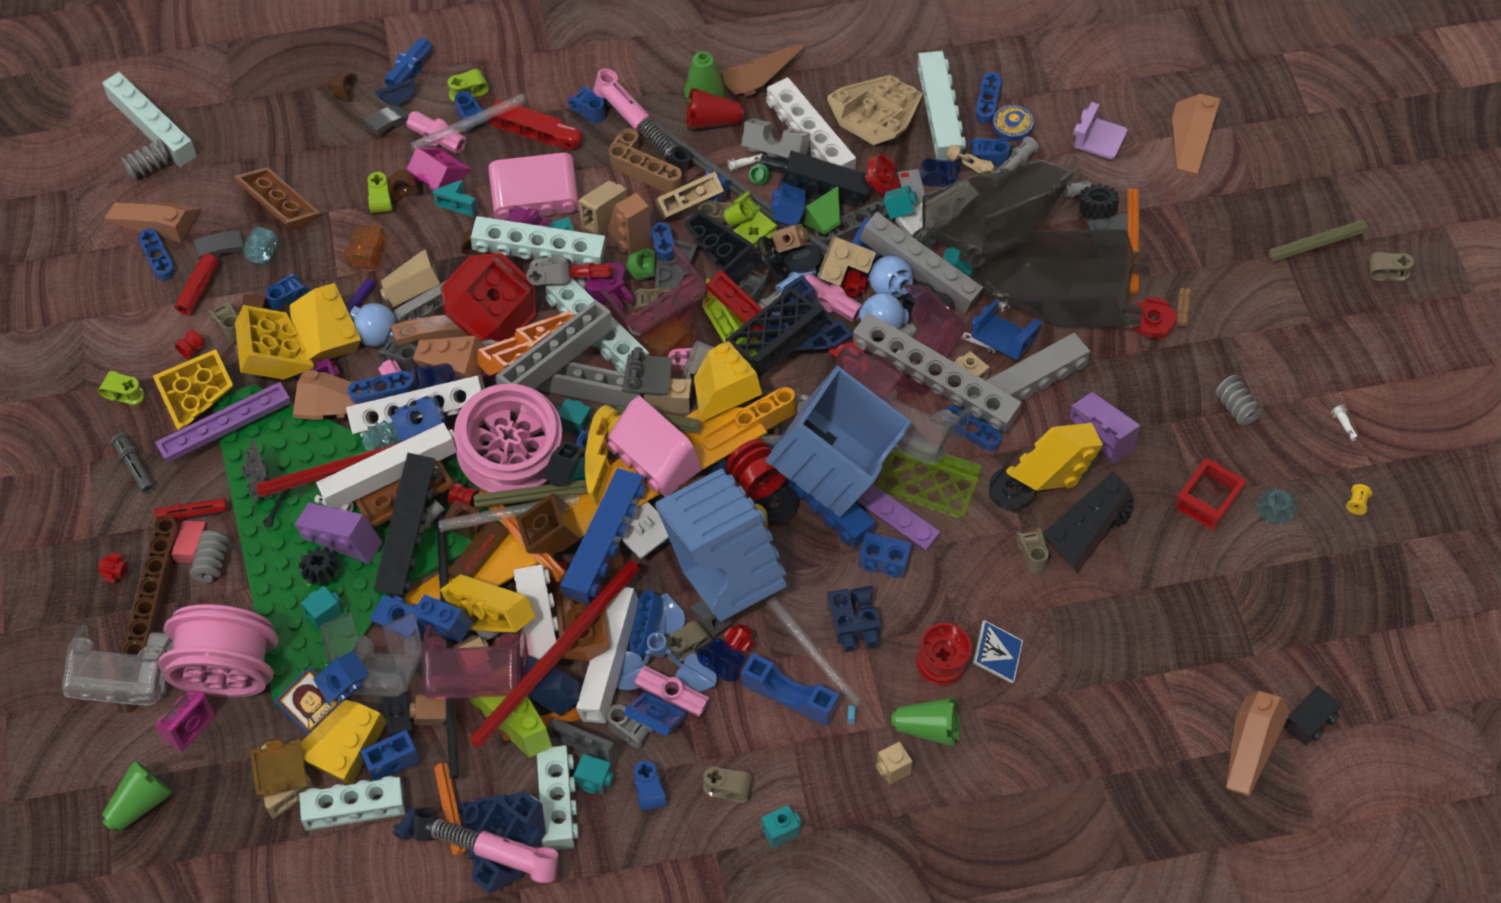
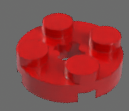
M885 154L869 158L868 173L865 176L868 184L873 185L881 198H884L887 191L899 188V176L895 177L893 172L896 170V167Z
M1149 297L1146 298V301L1141 303L1139 301L1133 307L1131 314L1133 331L1145 337L1164 339L1175 326L1176 312L1175 310L1173 312L1170 304L1161 298ZM1152 315H1156V319L1158 320H1151L1149 319V317H1152Z

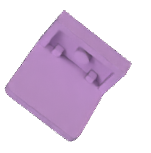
M1091 102L1089 108L1084 109L1082 113L1081 124L1077 123L1073 133L1076 136L1074 148L1113 160L1124 141L1127 128L1098 119L1099 104Z

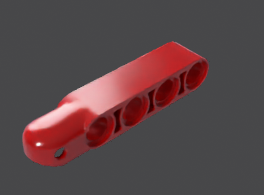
M495 100L485 115L487 122L494 127L547 145L573 150L579 147L583 141L582 133L576 127L567 125L558 118L504 100Z

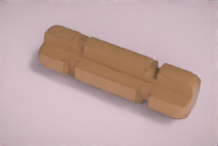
M1183 287L1179 292L1176 325L1178 327H1186L1188 325L1192 293L1189 288Z

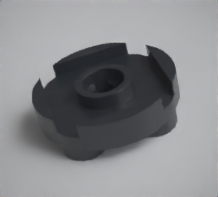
M1004 468L997 470L992 475L989 483V498L1000 508L1017 513L1027 507L1034 499L1035 490L1008 475ZM1007 486H1016V492L1008 491Z
M782 485L777 491L766 496L764 499L752 500L754 504H759L766 510L768 526L782 525L796 515L797 496L788 485L786 487ZM774 500L775 502H780L777 507L770 506V501Z

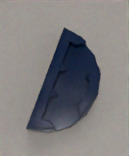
M414 78L376 90L375 93L379 99L387 104H402L413 95L415 88Z

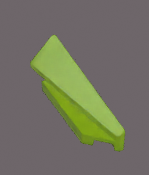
M707 278L705 283L708 284L711 279ZM708 291L707 298H703L702 307L723 342L726 343L725 339L744 324ZM747 337L739 338L735 343L745 344ZM751 337L750 343H760L761 339ZM750 349L749 354L752 357L757 354L755 349Z

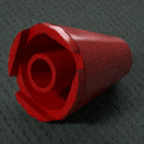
M697 88L690 89L688 99L692 100H690L686 109L687 129L693 130L738 124L739 120L743 119L744 108L740 107V103Z

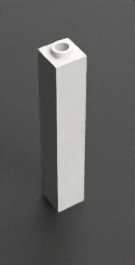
M444 423L439 424L317 481L316 484L327 507L337 509L401 479L407 452L435 458L436 461L456 453L454 432L452 429L448 431Z
M624 587L605 608L610 648L589 662L576 707L583 722L606 723L607 711L612 703L639 601L634 588Z

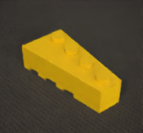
M462 574L440 589L447 604L463 610L473 622L469 628L472 631L516 633L536 617L533 605L525 595Z

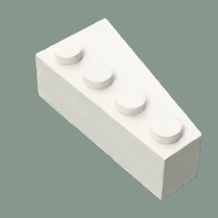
M542 565L514 569L513 574L517 593L525 595L531 601L536 615L533 620L523 627L528 656L530 655L540 660L556 642L554 632L559 631L557 618L551 616L550 608L554 607L552 593L547 594L546 584L550 583L548 569L543 570Z

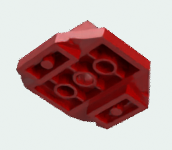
M503 253L470 255L440 287L445 315L468 336H476L481 342L485 340L497 342L515 337L516 329L526 326L535 316V285L530 284L527 281L526 274ZM488 294H492L496 301L490 300Z

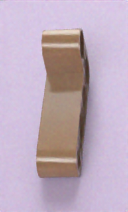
M631 128L622 130L610 145L609 160L610 166L614 170L666 193L682 187V173L678 167L639 151L638 133L636 130Z

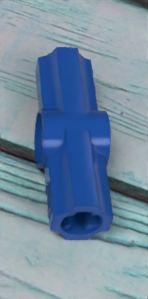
M421 37L406 53L401 52L396 58L395 66L384 78V83L387 86H391L408 80L411 75L417 76L421 71L422 62L433 51V45L427 39Z

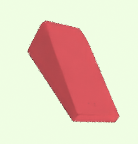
M182 521L171 555L175 563H192L195 560L196 548L199 544L201 532L205 531L206 522Z

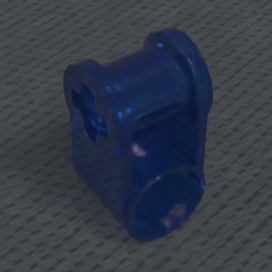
M927 158L922 162L920 169L922 184L925 186L949 188L960 182L958 173L961 170V165L956 161Z
M448 363L411 368L416 376V390L449 383L454 378L453 368Z
M719 638L712 639L697 650L699 663L716 673L721 679L728 682H734L738 679V670L745 661V657L741 652L733 649Z

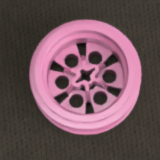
M499 384L477 392L463 405L455 422L454 438L459 466L474 485L486 492L542 486L548 481L543 476L551 454L562 442V424L556 408L543 394L524 385ZM510 416H518L516 423H514V420H510ZM486 424L490 428V432L481 428V426ZM541 431L544 432V436L533 438V435ZM483 442H490L488 446L481 445ZM530 448L537 449L536 452H528L527 450Z
M193 605L178 609L173 613L172 618L166 621L164 632L173 640V646L171 651L160 656L158 666L163 671L164 679L171 685L185 691L202 692L206 696L247 697L262 692L266 685L272 681L274 672L264 662L265 653L273 650L278 645L279 638L274 631L273 624L265 617L236 607Z

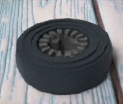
M817 245L802 246L784 257V265L788 272L800 273L818 265L822 261L823 255Z

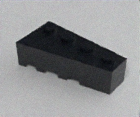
M791 150L782 170L777 189H779L781 182L806 190L805 199L817 200L838 186L839 204L862 207L870 184L866 180V173Z
M698 210L684 223L691 239L717 272L722 270L734 283L738 284L762 262L753 243L701 210Z
M1113 471L1043 532L1046 541L1077 574L1082 569L1086 559L1094 552V548L1100 539L1106 535L1107 529L1112 522L1117 519L1132 498L1129 486Z

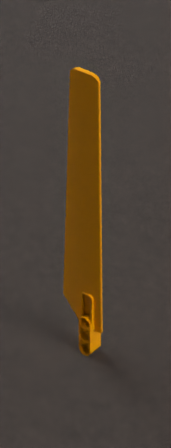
M782 387L745 408L733 407L703 422L700 421L702 428L699 429L698 433L679 431L692 443L703 470L730 455L742 444L767 433L766 430L793 416L797 412L795 393L791 388ZM699 409L686 417L700 420ZM621 458L610 464L611 471L598 507L617 468L635 473L634 468L631 466L627 467ZM644 479L645 486H647V492L645 497L640 499L638 506L661 494L660 492L655 493L646 479ZM588 493L559 497L570 506L580 539L584 538L598 507L593 506ZM509 531V534L479 570L474 579L500 586L514 578V569L535 566L538 564V561L526 552L525 547ZM551 552L549 554L552 556L558 552ZM439 574L408 593L405 597L406 604L412 606L413 603L418 605L424 594L440 600Z

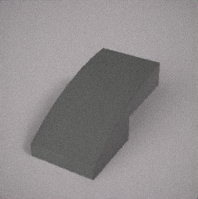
M392 105L374 112L366 117L364 121L365 125L379 136L391 126L395 130L407 122L409 114L399 105Z
M239 231L216 233L194 241L198 260L206 253L220 259L221 253H241L244 248Z

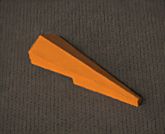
M567 311L516 329L515 337L478 349L476 364L489 376L501 372L571 319L574 314L571 311Z

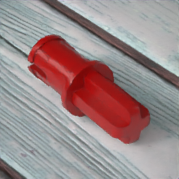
M590 262L585 265L572 264L570 267V275L573 278H589L594 280L596 277H611L614 273L613 266L610 264Z

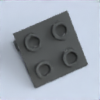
M635 347L631 354L627 356L622 392L667 395L673 357L645 356L641 347Z
M252 439L250 448L246 452V461L242 464V474L247 478L249 495L253 496L254 502L257 504L260 496L257 494L256 484L271 479L265 461L260 457L256 441ZM269 494L263 497L265 499H269L273 497V494Z

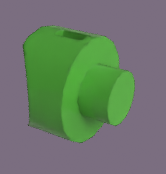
M646 248L630 254L626 264L627 272L640 281L654 277V251Z

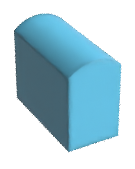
M848 706L847 724H855V706Z

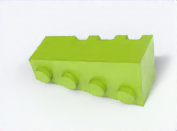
M510 664L475 682L466 683L465 687L471 703L483 712V715L488 718L515 688L519 680ZM526 696L498 729L505 732L511 741L530 758L551 748L552 745L545 725L529 697Z

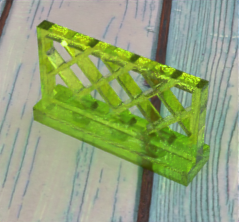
M900 439L890 451L876 487L886 494L963 519L976 484L981 477L982 465ZM894 456L903 458L907 465L895 470L892 464ZM919 464L926 466L928 472L917 477L912 467ZM909 469L913 479L902 483L898 474ZM941 471L947 473L950 479L938 484L934 474ZM895 476L899 484L893 488L883 486L885 479ZM931 476L935 486L923 490L919 481ZM961 479L972 481L970 487L963 491H960L956 484ZM916 483L920 493L915 495L907 494L905 487ZM953 484L957 493L946 498L941 488ZM938 490L942 500L935 503L929 501L926 495ZM960 497L963 503L961 511L952 509L948 502Z

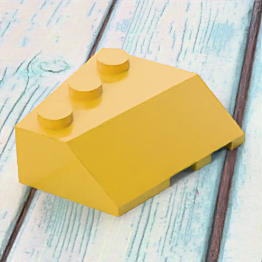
M335 283L315 288L290 304V320L297 332L295 338L298 344H303L306 349L302 353L305 361L311 360L315 362L326 358L332 359L357 350L361 338Z
M243 305L235 321L240 373L284 380L303 373V371L313 369V362L311 360L305 361L302 353L306 349L303 344H298L295 338L297 332L286 312Z
M729 341L709 350L694 376L701 422L762 395L756 371Z
M216 349L153 375L178 431L187 426L234 387Z
M1092 423L1052 427L1035 443L1036 448L1033 451L1024 453L1019 458L1021 462L1016 467L1010 466L1006 472L1011 477L1036 491L1063 487L1072 488L1079 483V480L1087 471L1103 444Z
M344 700L301 741L304 763L347 785H352L365 763L360 750L376 743L387 720L381 713L357 702Z

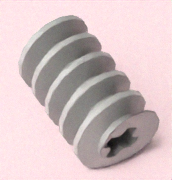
M160 139L157 140V146L153 142L149 143L150 150L146 146L142 147V153L135 150V157L128 153L126 155L127 161L120 157L126 171L135 180L138 179L137 172L145 176L146 168L153 172L152 165L160 169V161L168 165V153Z
M1232 375L1218 386L1216 396L1221 399V403L1231 412V416L1236 419L1239 425L1251 424L1261 416L1263 408L1257 409L1259 403L1253 401L1254 396L1251 394L1247 395L1249 390L1242 388L1243 383L1241 381L1237 382V375Z
M206 530L201 532L199 544L196 548L197 552L194 555L195 560L192 562V568L189 573L194 580L202 583H211L213 578L220 577L221 573L219 570L223 567L221 562L225 559L224 553L227 552L226 545L230 542L229 538L214 531Z

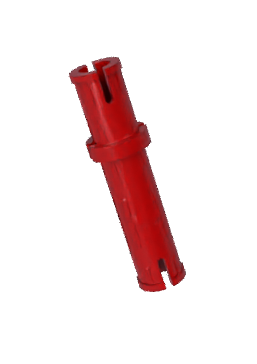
M225 498L182 505L181 503H175V506L154 508L156 520L159 517L168 515L174 518V520L183 521V518L227 512Z

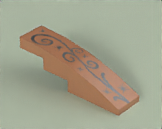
M446 315L413 319L390 325L397 346L416 340L468 336Z

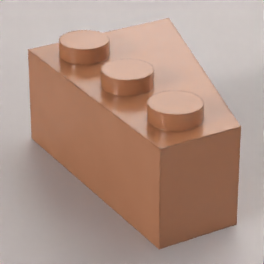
M637 193L615 204L607 229L610 236L617 242L621 252H626L628 256L633 252L652 247L649 206Z
M476 336L419 340L413 360L427 374H436L440 378H450L457 381L482 375L483 369L476 364L478 349L485 346Z

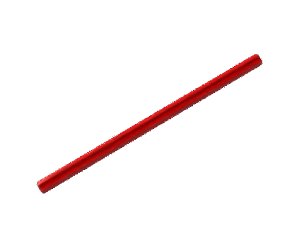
M486 424L481 426V428L487 431L490 430ZM455 426L447 428V430L449 431L452 429L454 432ZM399 443L257 483V494L263 497L324 479Z
M630 560L624 565L470 736L473 746L480 748L634 577L639 571L637 562Z

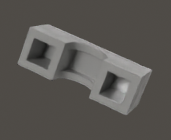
M755 118L745 121L741 146L748 147L749 151L767 152L768 156L786 157V160L791 150L807 155L810 132L790 128L783 131L782 139L779 142L772 136L771 122Z

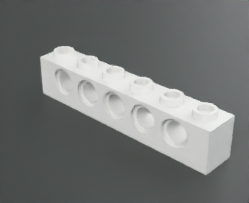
M788 77L767 87L766 102L770 108L777 112L779 119L782 122L784 121L789 129L794 128L810 132L808 151L812 157L856 170V157Z
M482 375L346 407L352 434L360 433L361 437L374 434L373 429L380 427L382 431L395 429L390 418L393 406L401 407L408 404L410 408L416 400L427 395L430 399L441 395L445 401L443 407H441L442 411L447 412L448 416L458 414L460 408L473 395L485 389ZM459 390H463L466 393V400L463 403L457 399V392ZM372 411L378 413L379 419L377 423H373L370 420V413ZM415 412L413 414V419L416 423V419L423 417L421 413Z

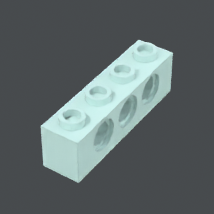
M567 746L551 747L537 754L539 798L543 805L546 834L542 839L543 847L554 850L574 848V839H578L577 823L573 824L572 819L573 815H577L576 800H571V792H575L574 777H570L569 772L570 769H574L573 754L568 755ZM555 772L562 773V775L559 777H551V775ZM556 795L564 796L558 801L552 799ZM557 818L565 819L561 824L554 823Z
M387 776L377 781L362 780L352 785L337 784L327 789L312 788L306 792L299 793L301 821L305 830L406 814L404 790L400 777ZM376 795H383L379 800H372ZM351 799H358L354 804H347ZM326 803H333L329 808H322Z

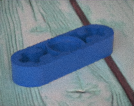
M995 72L986 73L981 84L975 117L978 122L983 124L992 122L996 111L1001 76ZM990 81H993V88L989 87ZM985 95H990L994 99L985 100L983 97ZM984 108H988L987 114H983Z
M153 229L143 230L139 234L138 239L156 278L161 281L170 280L174 276L175 270L157 232ZM151 238L153 245H149L147 239ZM155 252H162V255L158 258L151 257ZM164 264V267L166 269V271L164 272L160 268V265Z
M399 371L355 381L349 385L348 393L353 403L361 404L411 392L414 388V380L411 373ZM401 380H405L406 384L402 385ZM391 382H394L395 388H392ZM383 383L387 385L384 391L375 390L378 384ZM368 387H371L372 393H369ZM357 390H361V395H357Z
M948 406L944 409L942 422L947 428L986 451H995L1000 447L1001 434L998 430L958 406ZM954 415L957 416V418L954 417V418H952V419H949V416H950V417H952V416H954ZM972 424L975 425L978 428V430L975 432H969L966 430L965 427L967 425ZM992 437L995 438V440H991L990 442L987 441V439H991Z
M652 590L645 591L639 598L629 643L630 651L640 655V657L646 656V650L649 649L647 639L652 633L656 632L662 603L661 596Z

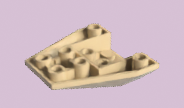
M888 75L839 88L828 95L827 100L839 126L875 145L893 139L907 129L923 97V93L901 82L898 78Z

